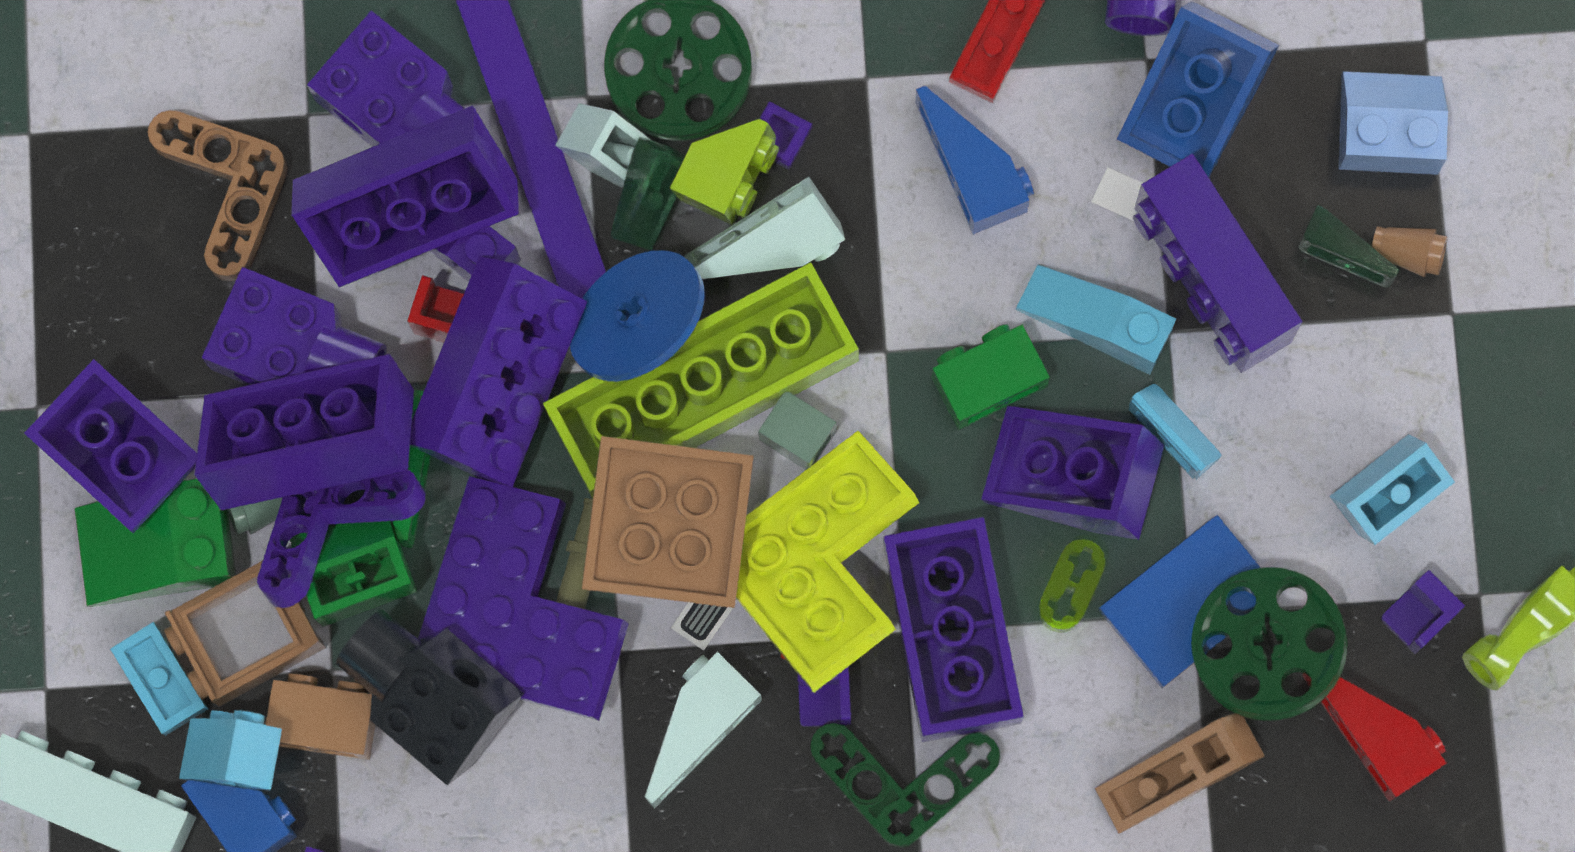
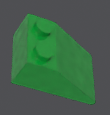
M197 479L182 481L134 533L99 502L75 508L87 607L213 588L236 575L227 509L221 510Z

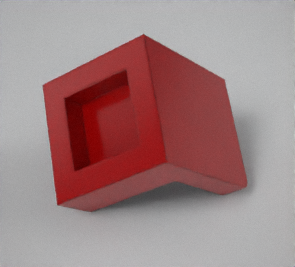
M422 275L407 320L413 333L444 342L464 294L436 286L433 278Z

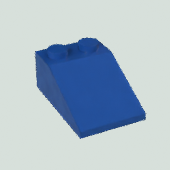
M1193 1L1181 6L1117 140L1169 167L1193 153L1209 178L1258 90L1280 45Z

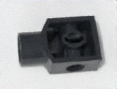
M383 609L374 613L360 626L346 643L336 660V664L372 694L370 721L447 786L478 761L524 694L447 628L418 640Z

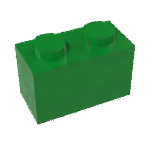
M1008 324L999 326L981 337L983 344L968 351H965L963 346H959L936 359L939 365L932 368L931 378L958 430L1048 387L1050 376L1023 324L1013 329H1010Z

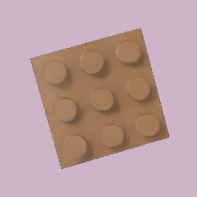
M601 436L582 589L735 608L754 455Z

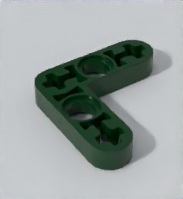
M832 723L820 727L813 735L810 744L812 757L820 769L877 834L890 846L897 848L909 847L917 842L991 777L998 768L1000 761V751L995 740L982 733L969 734L957 742L902 790L845 726ZM826 735H829L834 740L840 736L845 738L846 742L842 746V750L851 762L857 753L865 760L851 767L843 780L835 773L844 769V765L837 757L831 755L825 759L820 754L824 750L822 738ZM971 744L974 748L979 749L985 745L990 751L986 756L989 766L985 769L978 765L970 768L964 774V777L972 781V783L963 788L957 774L944 765L949 760H953L956 768H958L968 758V753L965 750L967 746ZM861 772H873L881 780V792L871 800L860 799L852 790L853 779ZM935 776L947 778L952 783L954 789L951 800L942 805L931 803L924 794L926 782ZM915 793L921 807L934 816L926 822L920 812L910 822V828L913 831L911 835L906 837L903 833L899 832L892 836L888 832L892 825L891 819L888 816L894 811L898 815L903 816L911 810L914 804L907 801L906 798Z

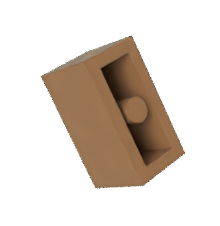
M288 674L287 682L273 680L265 725L282 729L279 747L370 760L376 725L370 721L372 694H367L368 691L363 686L355 682L338 681L337 689L319 687L318 678L301 674Z

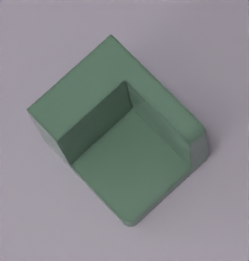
M785 392L759 429L758 435L762 443L807 470L818 461L837 432V422L792 393Z

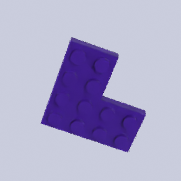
M469 476L418 640L447 628L521 690L524 694L520 700L599 721L629 623L623 619L538 597L566 503L558 498Z

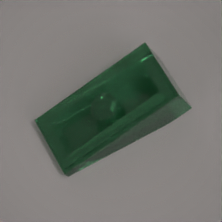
M643 137L638 138L631 155L610 234L612 238L652 250L677 197L670 187L685 155L667 145Z
M1317 205L1298 248L1300 251L1386 289L1387 287L1390 288L1399 269L1322 206Z

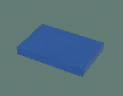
M1216 515L1099 607L1098 610L1163 689L1194 664L1191 648L1192 630L1198 611L1206 598L1220 584L1234 575L1261 567L1220 517ZM1239 591L1230 597L1227 608L1235 615L1248 614L1254 609L1256 598L1249 592ZM1215 635L1209 638L1204 645V653L1207 654L1227 637Z

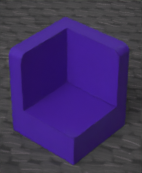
M1428 570L1381 616V621L1416 654L1465 605Z
M849 666L815 692L810 689L798 674L801 726L822 727L832 723L843 726L851 725Z

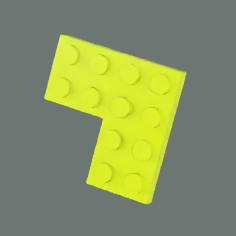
M856 431L746 515L736 600L813 692L817 691L896 630L891 620L841 563L919 504L915 493L859 431Z

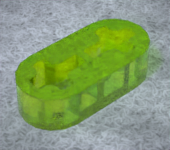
M1086 539L1074 540L1064 548L1038 608L1040 620L1051 631L1058 633L1069 632L1078 626L1085 614L1106 563L1103 551L1093 541ZM1083 550L1091 554L1090 563L1096 566L1094 572L1085 570L1077 584L1069 580L1074 570V564L1068 558L1070 555L1079 557ZM1066 588L1074 592L1069 608L1076 613L1074 617L1065 615L1062 621L1059 622L1052 618L1054 610L1047 606L1050 600L1058 602Z

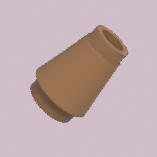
M1377 226L1372 242L1371 256L1380 257L1382 260L1424 278L1427 273L1439 275L1448 237L1436 234V229L1383 228Z

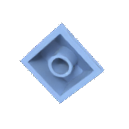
M1343 71L1339 170L1438 175L1447 160L1448 109L1442 76Z

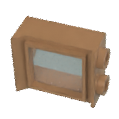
M262 561L177 608L164 612L171 626L164 629L171 646L178 656L186 652L194 667V670L187 673L196 693L201 700L209 696L211 701L219 707L326 649L322 639L315 633L309 622L301 601L291 607L277 608L267 600L257 584Z

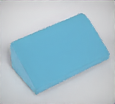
M1152 384L1132 396L1128 406L1129 411L1164 444V449L1192 479L1195 478L1197 480L1220 459V451L1158 385Z

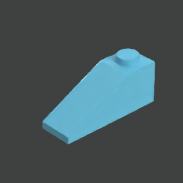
M1037 265L1016 307L1017 311L1149 375L1176 321V318L1130 296L1041 265Z

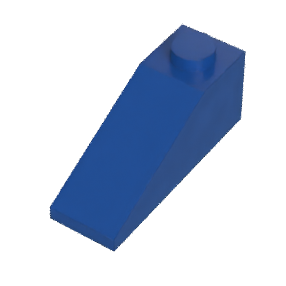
M922 86L917 88L915 95L916 106L972 234L974 235L1027 213L1030 202L1028 196L1033 195L1034 190L1024 167L1016 169L1009 154L928 87Z

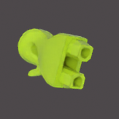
M1560 566L1520 603L1505 623L1499 636L1495 634L1484 636L1463 654L1462 658L1466 668L1478 682L1491 690H1499L1508 681L1525 654L1549 643L1575 622V567L1568 572L1564 566Z

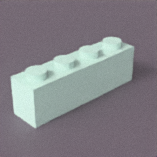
M20 731L17 739L2 733L0 737L1 801L120 852L182 851L196 820V816L184 811L187 801L160 789L156 798L137 791L141 781L115 770L112 771L109 779L91 771L95 764L94 761L67 750L63 759L45 751L49 742L24 731Z

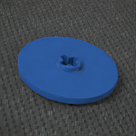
M663 250L640 253L613 266L597 279L582 298L587 301V304L570 343L573 358L586 373L603 381L633 379L662 365L683 346L699 321L705 297L701 275L690 261L682 255Z

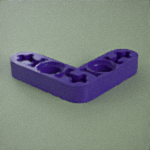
M408 470L283 497L257 578L259 589L270 604L277 608H287L297 604L306 596L329 524L400 521L415 515L422 508L426 498V493L415 475ZM356 490H365L363 496L358 501L349 505L344 504L349 494ZM300 533H307L305 540L300 545L294 548H286L288 541L292 537Z

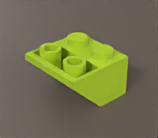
M757 119L693 142L670 189L680 201L731 225L735 224L738 215L745 218L749 214L758 193L756 190H753V184L759 172L768 173L779 151V146L774 145L776 135L769 123Z

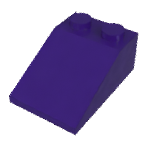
M94 359L24 432L26 436L132 533L147 520L196 466L197 452Z
M1007 406L981 500L987 504L1093 533L1139 540L1164 444L1143 425Z

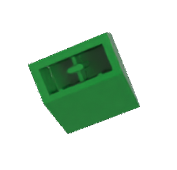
M392 521L329 524L310 588L306 594L314 619L322 627L417 592ZM300 533L290 539L292 548L300 545L305 540L307 533Z

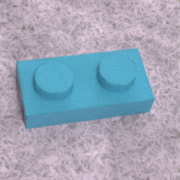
M150 623L110 649L164 736L189 722L191 718H195L208 710L207 705L196 693L185 669L156 623Z

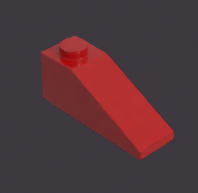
M1303 673L1302 677L1311 687V678ZM1341 677L1332 691L1320 702L1389 802L1446 764V761L1441 756V754L1446 752V749L1431 727L1427 726L1423 729L1416 719Z

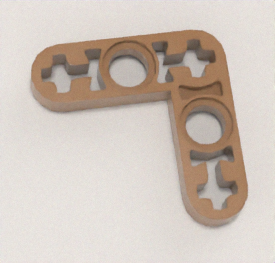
M167 110L160 112L152 119L148 128L149 140L160 155L231 180L207 242L204 257L207 266L216 277L224 281H235L242 267L250 269L287 175L286 159L278 147L261 139L179 111ZM174 124H178V129L182 135L195 140L194 154L189 155L192 150L190 145L178 139H173L170 146L166 145V140L160 134L163 129L171 130ZM200 130L201 132L196 138V131ZM213 139H226L231 144V153L228 158L218 163L207 160L204 154L207 144ZM269 155L273 166L276 168L273 172L265 171L259 185L262 190L268 191L266 196H263L253 188L242 187L244 182L254 187L258 173L252 164L254 160L262 162L265 156ZM244 199H252L260 207L256 220L248 224L238 223L233 218V208ZM229 227L240 235L250 236L248 241H245L240 236L237 239L235 252L240 257L239 262H229L227 268H222V262L216 255L219 251L227 252L233 241L231 234L225 232L226 228Z

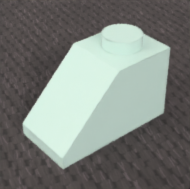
M581 103L576 107L555 145L587 170L652 203H656L678 163L676 158L614 111Z

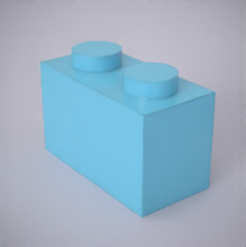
M1408 434L1329 497L1356 533L1376 545L1454 484L1455 481L1427 443Z
M212 710L210 719L191 718L179 779L245 789L271 790L282 729L263 725L264 715L235 710L234 713Z

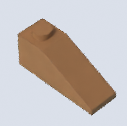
M1234 713L1214 721L1096 787L1095 790L1120 834L1265 757L1244 717Z

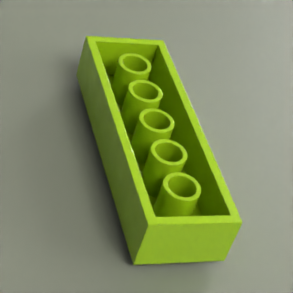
M810 262L698 321L695 329L683 346L654 370L624 381H603L592 377L544 402L543 405L593 499L601 436L696 448L772 408L783 393L790 392L796 395L859 361V348Z

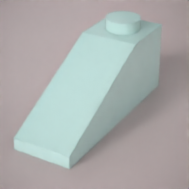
M807 177L684 257L697 269L702 279L801 267L812 260L816 262L823 261L839 249V243L844 241L845 237L841 223L812 180Z
M718 652L710 660L702 655L682 676L687 683L680 690L645 795L646 800L654 808L762 701L761 694Z

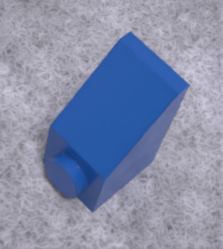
M188 780L182 785L186 794L227 852H277L297 837L289 826L296 821V818L279 795L271 800L262 791Z

